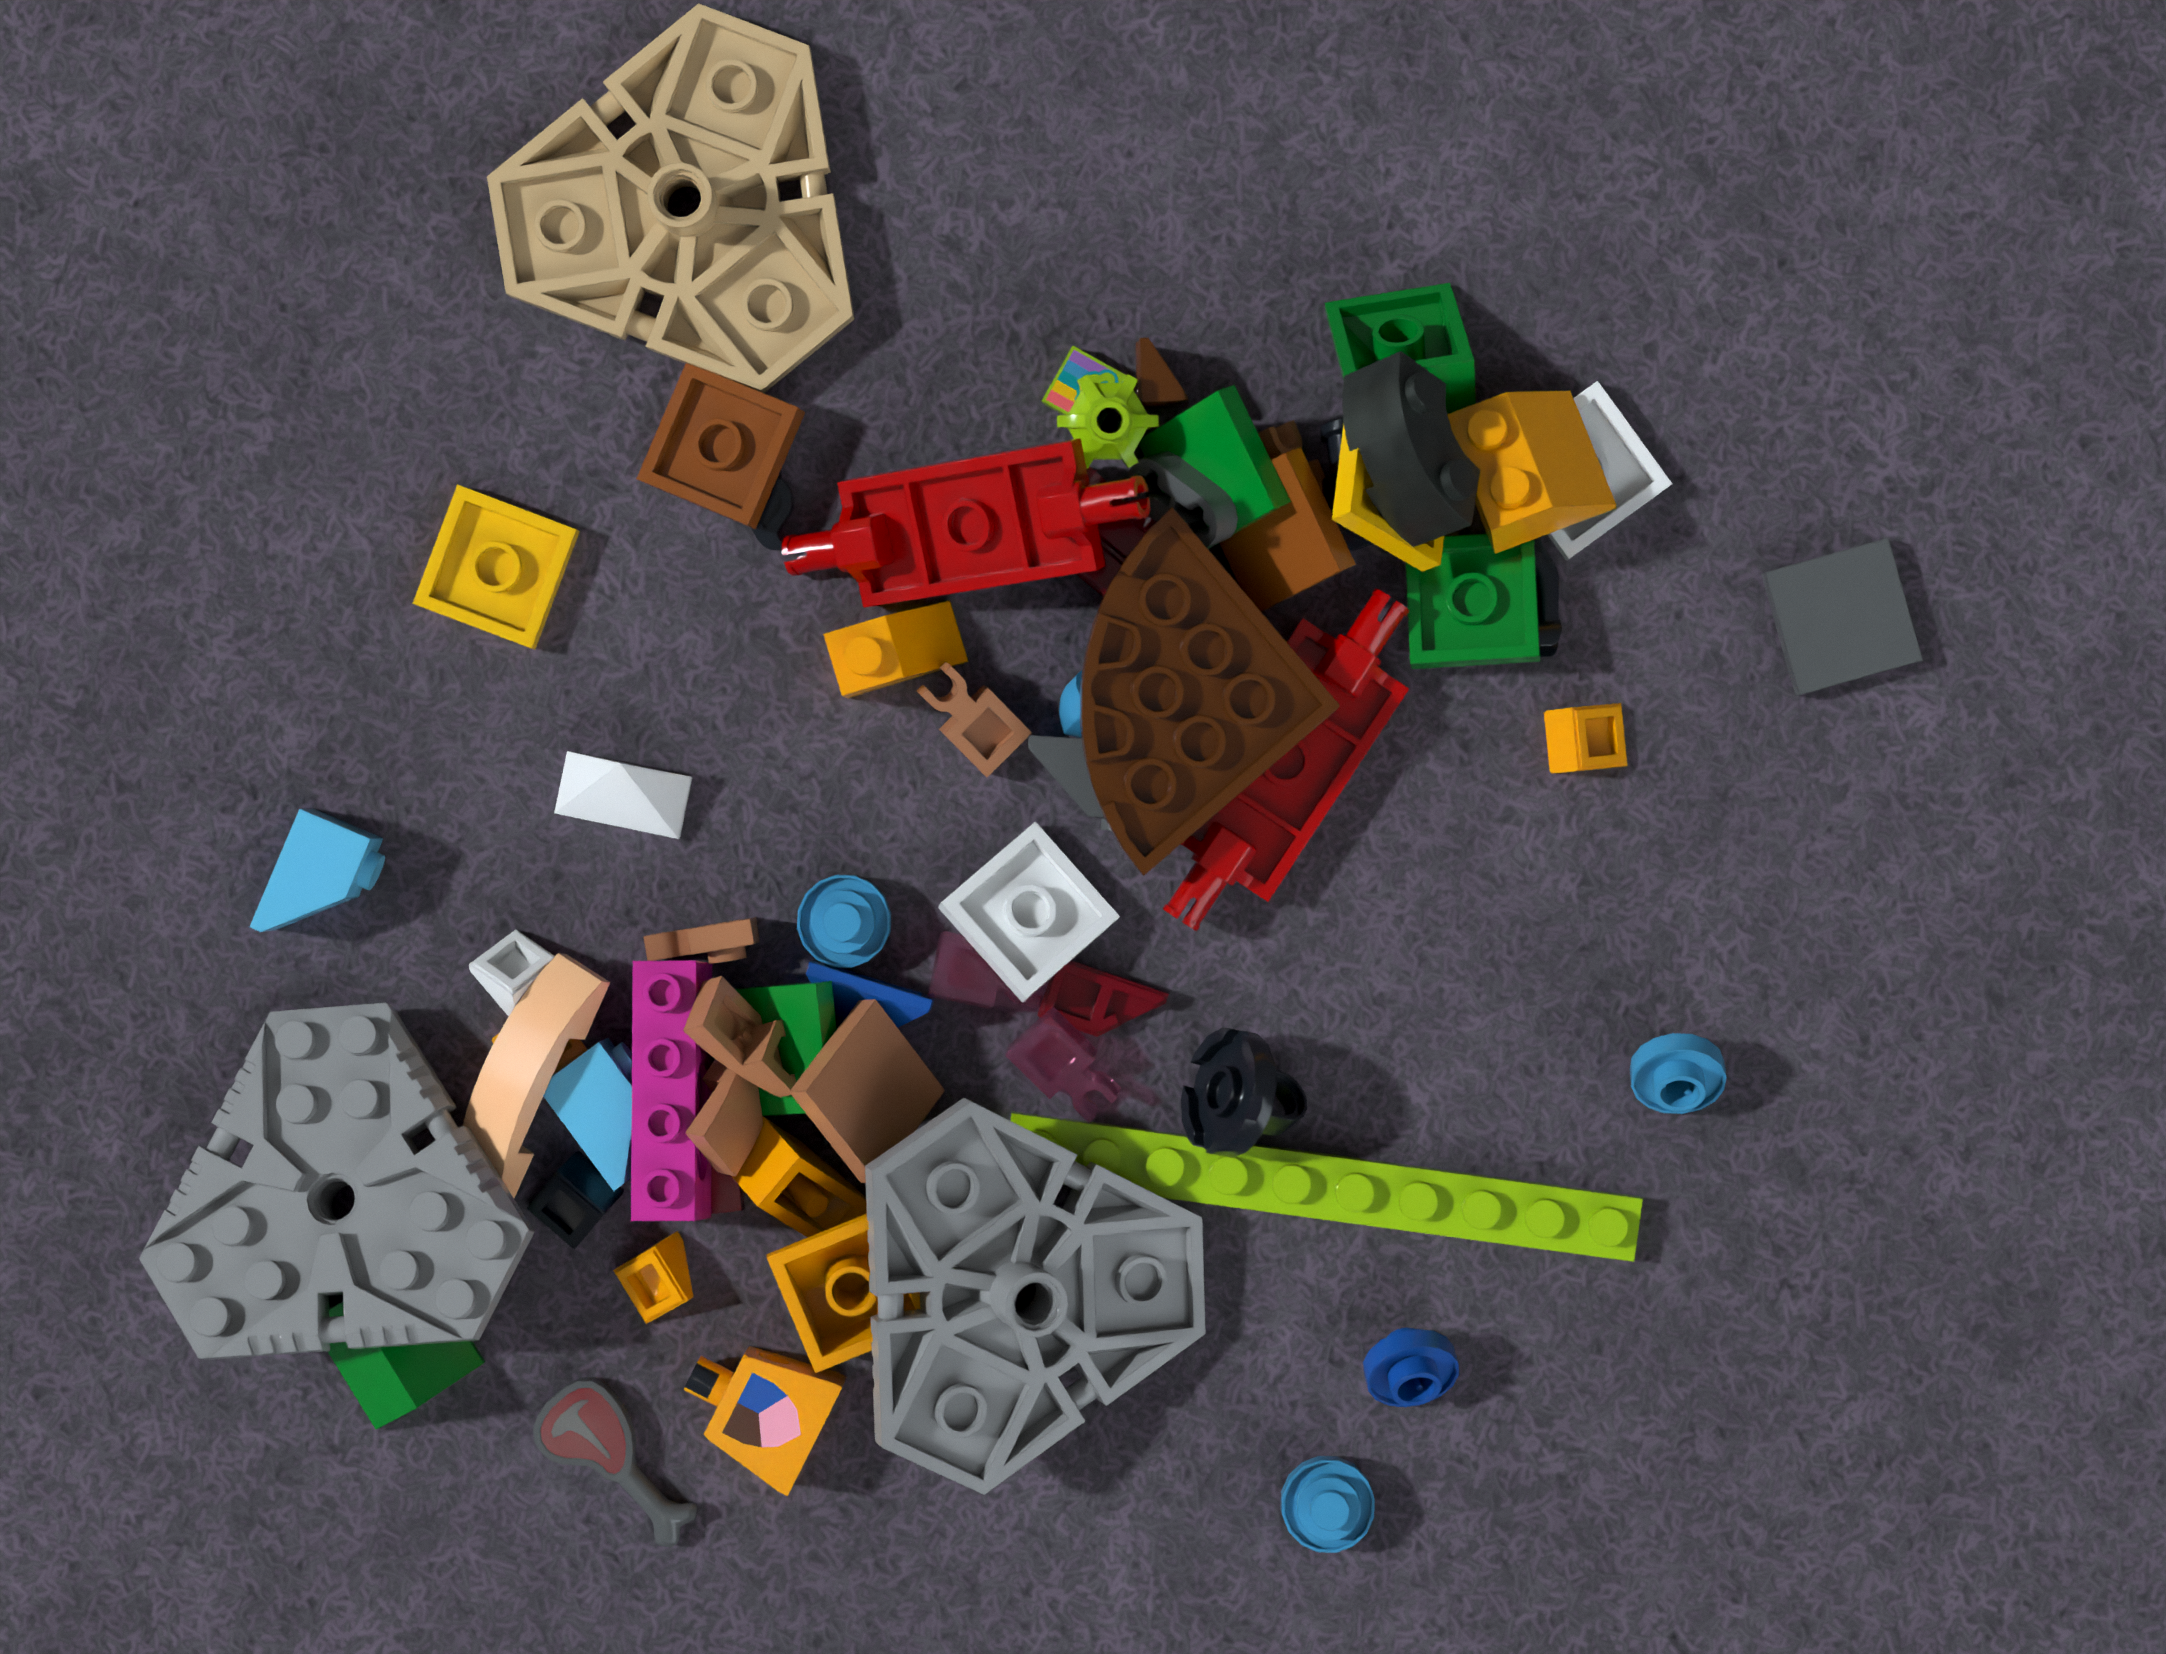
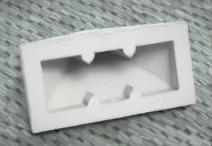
M567 751L554 813L680 839L692 777Z

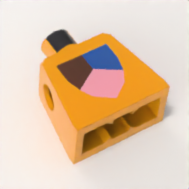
M749 1346L735 1372L700 1356L684 1387V1391L717 1407L704 1432V1436L771 1487L788 1496L847 1377L828 1369L815 1373L812 1364Z

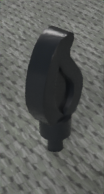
M781 471L756 529H752L757 540L764 547L775 551L782 550L783 541L779 537V532L794 508L792 491L785 480L782 479Z

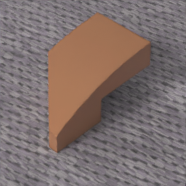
M723 976L703 981L683 1031L712 1057L752 1084L778 1097L791 1095L789 1091L796 1083L795 1074L789 1075L783 1069L778 1049L780 1038L786 1036L783 1021L776 1020L763 1024L760 1014Z
M715 1059L702 1078L713 1093L685 1133L718 1173L736 1176L750 1154L763 1127L758 1086L739 1076Z

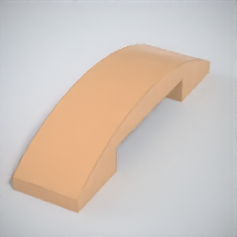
M558 953L545 966L528 987L504 1023L476 1081L463 1126L471 1129L513 1198H515L534 1156V1153L522 1146V1143L568 1039H586L610 985L608 980L563 953Z

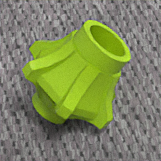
M1088 374L1077 380L1081 392L1068 415L1057 416V428H1068L1073 439L1081 438L1086 468L1090 466L1093 460H1122L1127 468L1138 463L1134 451L1147 428L1158 427V415L1147 414L1133 390L1138 379L1129 374L1126 375L1122 383H1093ZM1105 408L1107 411L1115 409L1121 416V421L1116 424L1117 431L1114 433L1103 432L1097 424L1098 414Z

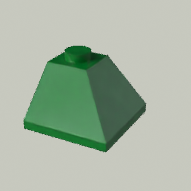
M1450 283L1325 302L1326 317L1343 381L1345 375L1402 351L1446 384L1447 414L1476 404L1474 358Z

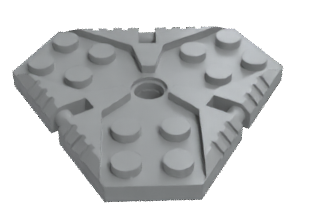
M374 1003L270 1012L245 1058V1064L242 1069H239L232 1088H229L221 1109H218L211 1122L217 1126V1129L207 1148L198 1146L189 1169H186L180 1180L182 1182L179 1188L173 1193L170 1199L171 1203L167 1210H164L139 1257V1260L199 1359L212 1360L330 1351V1343L347 1342L348 1348L365 1349L480 1340L535 1231L471 1129L465 1126L458 1128L449 1113L457 1108L395 1008L388 1003ZM428 1128L436 1141L419 1152L411 1138ZM240 1139L254 1145L243 1167L230 1160ZM350 1185L355 1195L354 1206L348 1215L337 1220L332 1209L333 1198L340 1189ZM343 1295L344 1316L329 1317V1296Z
M963 1098L865 1166L866 1206L869 1227L867 1230L869 1243L868 1262L870 1266L869 1290L878 1298V1314L871 1317L875 1442L882 1448L985 1495L1083 1424L1085 1419L1079 1410L1096 1398L1105 1406L1109 1405L1206 1334L1202 1217L1093 1162L1084 1166L1075 1161L1077 1154ZM1064 1184L1072 1188L1063 1208H1060L1053 1203ZM1035 1283L1036 1292L1033 1301L1022 1311H1015L1017 1294L1026 1285ZM920 1292V1309L904 1311L903 1294ZM1075 1366L1081 1378L1065 1389L1058 1377Z

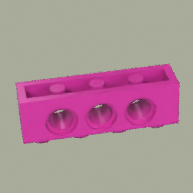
M697 960L633 961L631 1221H698L711 1218V1164L685 1132L712 1094L710 1088L702 1080L712 1065V1056L683 1031L702 982L712 979V964Z

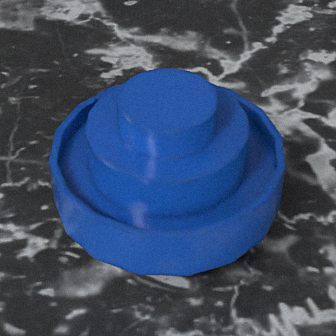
M1400 1328L1391 1332L1368 1351L1363 1361V1371L1368 1391L1375 1400L1388 1406L1410 1407L1437 1399L1452 1388L1459 1376V1363L1454 1346L1446 1336L1433 1330Z

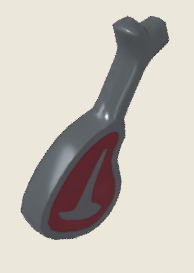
M581 1377L566 1384L548 1399L538 1413L533 1427L534 1442L540 1452L549 1460L561 1465L589 1466L596 1470L605 1480L619 1484L652 1520L655 1543L663 1547L675 1546L680 1541L681 1526L696 1518L697 1504L694 1502L678 1503L668 1499L638 1467L635 1429L625 1405L615 1391L607 1383L596 1377Z

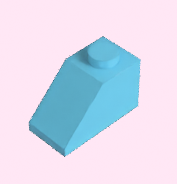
M299 809L250 924V928L259 932L277 930L359 897L362 888L371 890L382 871L385 861V855L378 853L383 838L316 809Z
M606 1038L552 1076L543 1097L612 1190L615 1191L631 1179L632 1051L623 1042L615 1047L610 1039Z

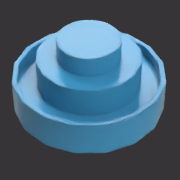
M838 874L819 881L805 894L798 909L797 930L803 946L816 960L831 967L852 968L870 961L883 949L891 932V911L886 897L872 882L857 875Z
M1682 1033L1655 1037L1641 1045L1631 1058V1088L1636 1099L1650 1109L1670 1114H1685L1698 1111L1715 1102L1724 1091L1726 1083L1725 1061L1720 1049L1708 1039Z
M1317 1456L1300 1463L1288 1475L1281 1491V1513L1288 1532L1301 1545L1316 1552L1337 1553L1353 1547L1367 1534L1374 1519L1375 1498L1367 1477L1354 1463L1338 1456Z

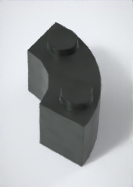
M1402 351L1345 375L1342 409L1349 451L1359 448L1365 467L1374 484L1373 487L1365 491L1385 521L1401 538L1413 547L1470 526L1480 469L1464 454L1452 432L1446 410V384Z

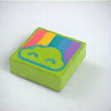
M1072 346L1044 395L1042 404L1062 415H1068L1081 392L1077 382L1078 379L1088 374L1093 383H1122L1126 375L1079 348ZM1106 408L1098 414L1097 424L1099 428H1101L1110 412Z

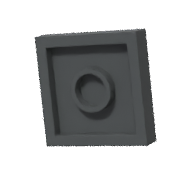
M1889 538L1761 574L1795 696L1923 660Z

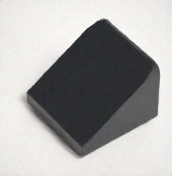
M577 1151L556 1171L527 1209L575 1250L623 1195L624 1189L619 1187L613 1191L595 1165L580 1151Z

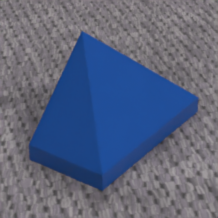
M818 960L810 961L806 971V976L810 982L832 981L836 1024L838 1027L859 1000L876 999L898 1028L928 1013L932 1009L935 999L934 996L847 969L831 967Z

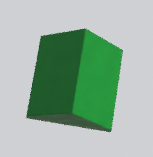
M343 1301L329 1310V1317L344 1316ZM473 1341L352 1349L348 1348L347 1342L330 1343V1351H327L376 1430L418 1408L485 1363Z

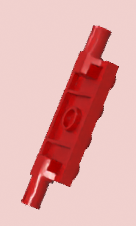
M1081 438L837 482L842 504L839 522H836L831 530L802 535H787L782 542V556L800 552L807 554L784 562L785 568L791 576H799L807 572L837 567L842 572H849L858 582L863 608L1097 571L1106 567L1098 524L1133 518H1147L1150 513V497L1124 501L1123 499L1148 491L1147 484L1142 476H1132L1130 479L1090 485Z
M1377 588L1373 590L1371 598L1345 636L1338 634L1334 638L1302 618L1287 640L1289 646L1338 702L1340 707L1181 844L1193 852L1191 859L1195 863L1168 904H1165L1163 910L1178 919L1190 899L1195 898L1194 904L1182 922L1196 932L1227 883L1233 886L1237 881L1269 902L1408 692V687L1379 667L1381 660L1378 658V655L1403 617L1409 613V609L1396 600L1381 622L1378 621L1379 614L1391 598V596Z

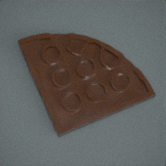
M1173 507L1145 532L1124 559L1108 586L1093 621L1084 654L1080 683V728L1083 753L1091 785L1104 818L1119 845L1143 876L1340 707L1338 702Z

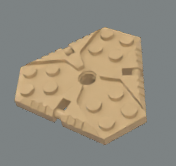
M698 3L605 79L603 83L609 90L591 106L582 98L487 176L505 292L511 298L624 341L628 335L647 342L646 347L648 350L713 372L765 393L855 319L836 201L833 193H827L825 175L831 173L812 53L810 46ZM626 111L636 125L617 140L606 126ZM800 180L802 198L781 201L779 183ZM682 187L696 188L701 194V202L696 211L687 217L671 215L668 211V201L674 191ZM645 292L663 298L656 318L638 311Z

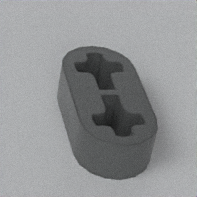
M1161 451L1139 459L1138 463L1130 468L1128 479L1132 476H1142L1148 488V491L1137 493V496H1133L1132 499L1150 497L1149 516L1155 521H1158L1173 507L1206 548L1223 542L1234 534L1237 528L1238 517L1231 497L1221 487L1178 455L1170 451Z

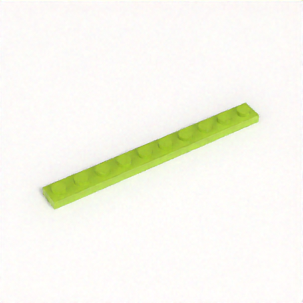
M1015 1111L1011 1113V1122L1077 1154L1076 1162L1084 1166L1093 1162L1162 1198L1631 1262L1635 1261L1643 1198L1640 1196L1254 1144L1249 1151L1235 1158L1206 1153L1204 1148L1193 1146L1185 1134Z

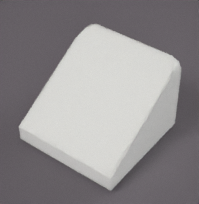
M515 929L469 964V969L509 1016L531 983L555 956Z

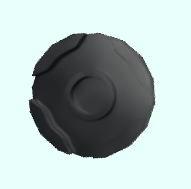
M1222 1027L1208 1035L1195 1051L1191 1063L1201 1066L1196 1075L1194 1088L1183 1086L1181 1095L1182 1123L1187 1138L1193 1146L1202 1147L1209 1154L1235 1158L1249 1151L1262 1134L1280 1135L1304 1117L1307 1111V1099L1304 1090L1289 1074L1276 1070L1270 1047L1258 1034ZM1275 1096L1283 1105L1285 1115L1273 1109Z

